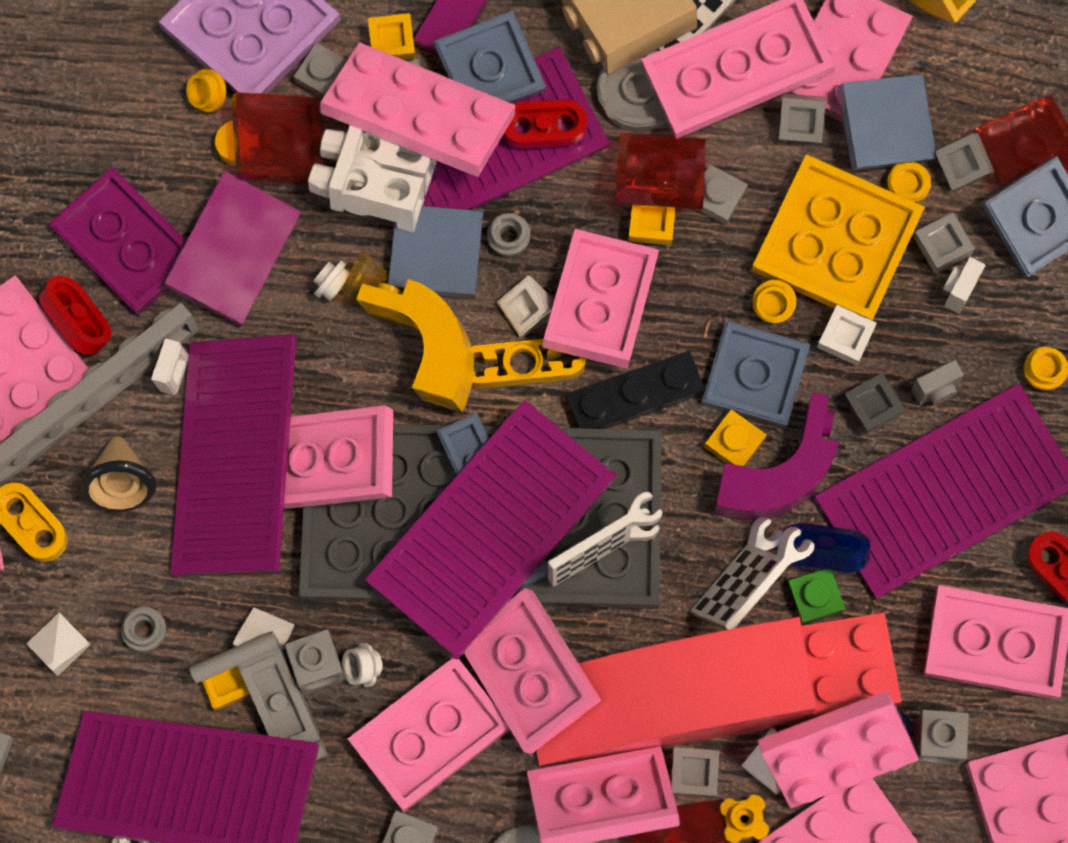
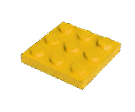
M806 154L754 261L751 271L769 280L779 279L785 281L794 291L835 309L836 305L873 321L925 207Z

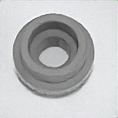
M513 213L501 214L489 224L487 230L488 243L496 253L502 256L518 255L527 248L530 242L529 225L519 215ZM511 230L517 234V238L512 242H506L501 238V234Z
M138 607L131 610L124 617L121 624V635L124 642L131 649L138 652H149L159 647L164 641L167 632L166 622L162 615L150 607ZM142 623H149L152 625L151 634L145 638L137 636L138 626Z

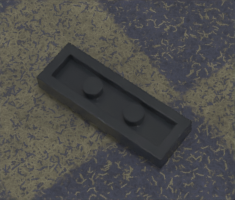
M689 350L566 393V400L577 428L608 429L702 396L705 393V388Z

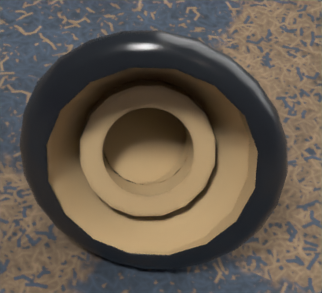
M119 436L109 441L92 468L82 477L80 483L81 495L89 504L98 509L111 512H123L139 508L153 497L156 490V480L152 472L142 464L127 442Z

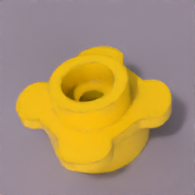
M751 795L748 800L735 801L729 798L722 802L720 812L726 819L727 828L724 830V837L728 842L739 843L741 840L748 841L754 838L756 840H763L767 837L769 826L764 822L762 813L765 808V802L760 796ZM741 816H748L749 821L742 823L740 821Z

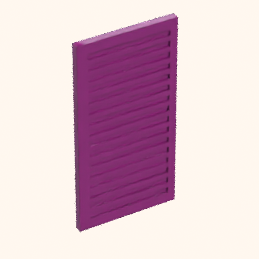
M560 46L534 58L545 83L546 90L519 102L569 99L579 103L587 115V130L584 137L576 144L570 146L520 149L508 144L502 136L478 177L436 160V166L426 196L424 195L423 206L473 210L610 147L611 142L606 137ZM561 121L557 126L563 131H568L573 127V124L569 121ZM520 123L515 127V130L518 133H526L530 130V127L525 123ZM390 221L394 228L395 222Z
M288 334L205 342L194 341L190 343L170 574L174 577L279 571L297 336Z
M1018 383L815 495L814 501L819 505L872 596L877 600L1067 494L1068 461L1023 390V386Z
M524 399L367 576L365 581L447 650L453 659L458 660L617 478V475Z
M84 710L52 826L60 830L148 843H297L319 744L318 742Z

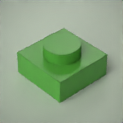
M831 567L788 581L787 586L797 615L800 617L801 626L844 613L845 606Z

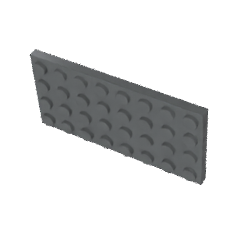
M393 424L392 497L303 507L300 600L389 602L371 587L365 579L456 477L436 430L448 425ZM484 426L489 439L498 430V426ZM560 428L608 469L614 471L617 478L546 558L547 564L550 560L627 515L634 500L642 493H651L652 499L644 502L640 509H648L650 511L649 515H653L657 510L661 509L662 430ZM661 519L653 525L639 526V528L643 531H650L656 525L660 527ZM660 530L657 536L649 541L627 542L554 587L550 584L548 577H545L519 589L514 596L527 588L534 591L542 606L659 608Z

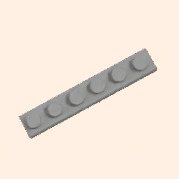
M180 303L173 309L169 308L162 311L156 316L152 326L139 336L134 335L126 339L119 346L115 355L104 363H97L90 367L83 375V380L70 390H63L52 397L46 409L34 418L30 417L21 421L14 428L12 435L0 444V487L154 367L165 339L180 342L182 345L200 331L187 308Z

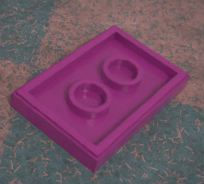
M113 166L48 223L50 228L137 316L141 315L168 290L163 285L186 243V240Z
M224 170L163 286L241 327L301 211Z

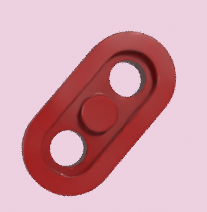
M569 99L514 103V117L504 132L503 138L511 146L520 149L570 146L576 144L584 137L587 130V115L579 103ZM561 121H569L573 124V127L568 131H563L557 125ZM520 123H525L529 125L530 130L526 133H518L515 127Z
M66 276L50 278L39 295L42 308L72 348L86 355L98 354L111 338L112 331L109 323L79 283Z
M1045 532L1037 536L1027 550V562L1030 569L1068 607V538L1057 532ZM1045 550L1053 552L1056 556V563L1047 564L1044 562L1042 552Z

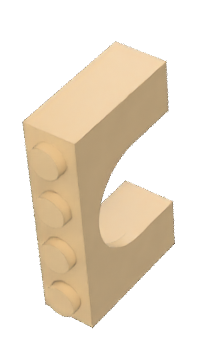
M561 0L565 6L562 8L567 23L574 31L579 28L586 39L583 41L588 56L594 64L600 61L607 74L624 67L697 28V6L693 0Z

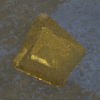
M364 252L359 254L342 287L346 303L350 305L358 302L356 298L362 283L377 287L378 283L387 284L389 281V273L369 254Z

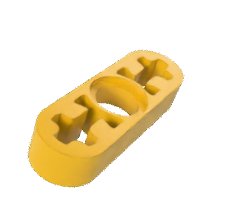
M543 339L472 346L473 358H483L485 365L498 364L497 355L504 354L503 368L505 375L498 376V367H490L485 369V376L476 377L474 371L472 388L487 389L573 380L583 373L586 366V358L579 357V359L573 360L571 368H563L561 361L548 362L549 371L542 372L543 358L541 351L548 350L547 359L561 357V352L542 348ZM520 352L531 354L536 361L534 369L526 374L515 372L510 366V361L515 354Z

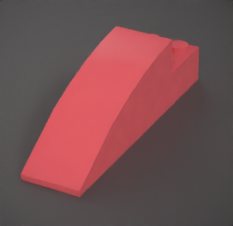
M885 613L801 626L800 617L670 641L578 663L602 701L536 751L539 767L658 746L662 748L769 731L771 728L775 730L793 727L887 690L897 708L902 703Z

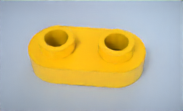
M9 483L0 487V524L34 560L49 562L60 557L67 547L68 536L59 520L27 486L21 483ZM23 502L24 509L20 514H10V507L13 503ZM46 533L52 534L53 540L49 546L40 547L38 545L40 536Z

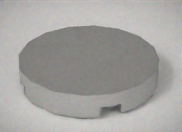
M656 50L610 74H607L604 67L600 70L596 88L599 107L610 122L623 130L637 133L652 131L668 122L641 61L642 58L658 52Z

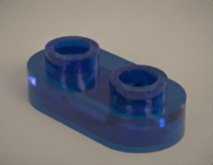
M797 523L787 527H796L801 530L800 535L794 539L793 545L795 549H798L804 540H810L814 544V550L808 557L791 564L801 567L853 573L865 568L870 561V540L859 531L810 523Z

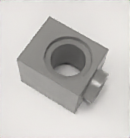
M328 629L285 644L298 686L303 695L346 681Z
M922 710L916 717L915 750L919 760L914 763L960 766L967 760L969 713Z

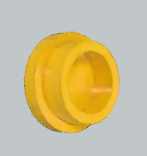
M202 69L188 80L186 93L192 106L204 112H214L219 110L224 104L226 86L222 76L217 71Z
M770 279L757 287L752 303L755 313L762 320L769 323H780L787 320L793 314L797 300L793 288L788 283L779 279Z
M1040 347L1033 350L1027 356L1023 367L1024 375L1029 384L1034 388L1043 391L1054 390L1061 386L1067 378L1068 362L1057 349Z

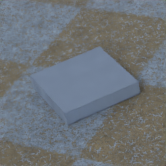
M513 10L434 41L433 46L449 79L512 104L546 90L545 83Z
M923 74L847 82L837 86L852 171L896 166L897 164L910 162H929L937 159Z
M1057 156L1048 158L980 202L1023 276L1029 277L1068 251V174Z
M422 206L414 233L397 229V223L395 222L388 284L397 287L403 292L407 280L411 279L430 288L439 296L475 299L483 211Z
M726 320L702 405L727 413L732 409L742 417L786 429L810 344Z

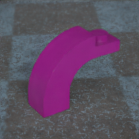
M812 392L807 406L800 446L795 454L786 462L766 469H755L725 463L714 515L737 520H757L761 517L772 518L798 507L818 489L829 471L839 444L838 441L822 438V436L830 437L835 411L827 410L828 395Z

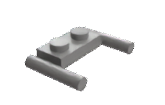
M270 631L189 667L193 680L198 684L238 666L268 735L318 742L319 749L316 760L328 756L326 747L319 736L320 732L298 686L287 657L280 648L274 631Z

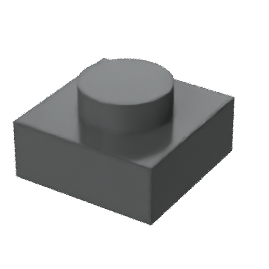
M883 373L844 393L843 396L845 403L865 435L899 417L905 411L904 406Z

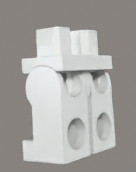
M351 125L348 132L326 129L321 141V157L337 160L335 168L314 164L308 179L309 191L330 198L332 210L344 212L345 209L356 215H371L397 223V229L414 233L420 210L424 203V195L426 196L436 166V160Z

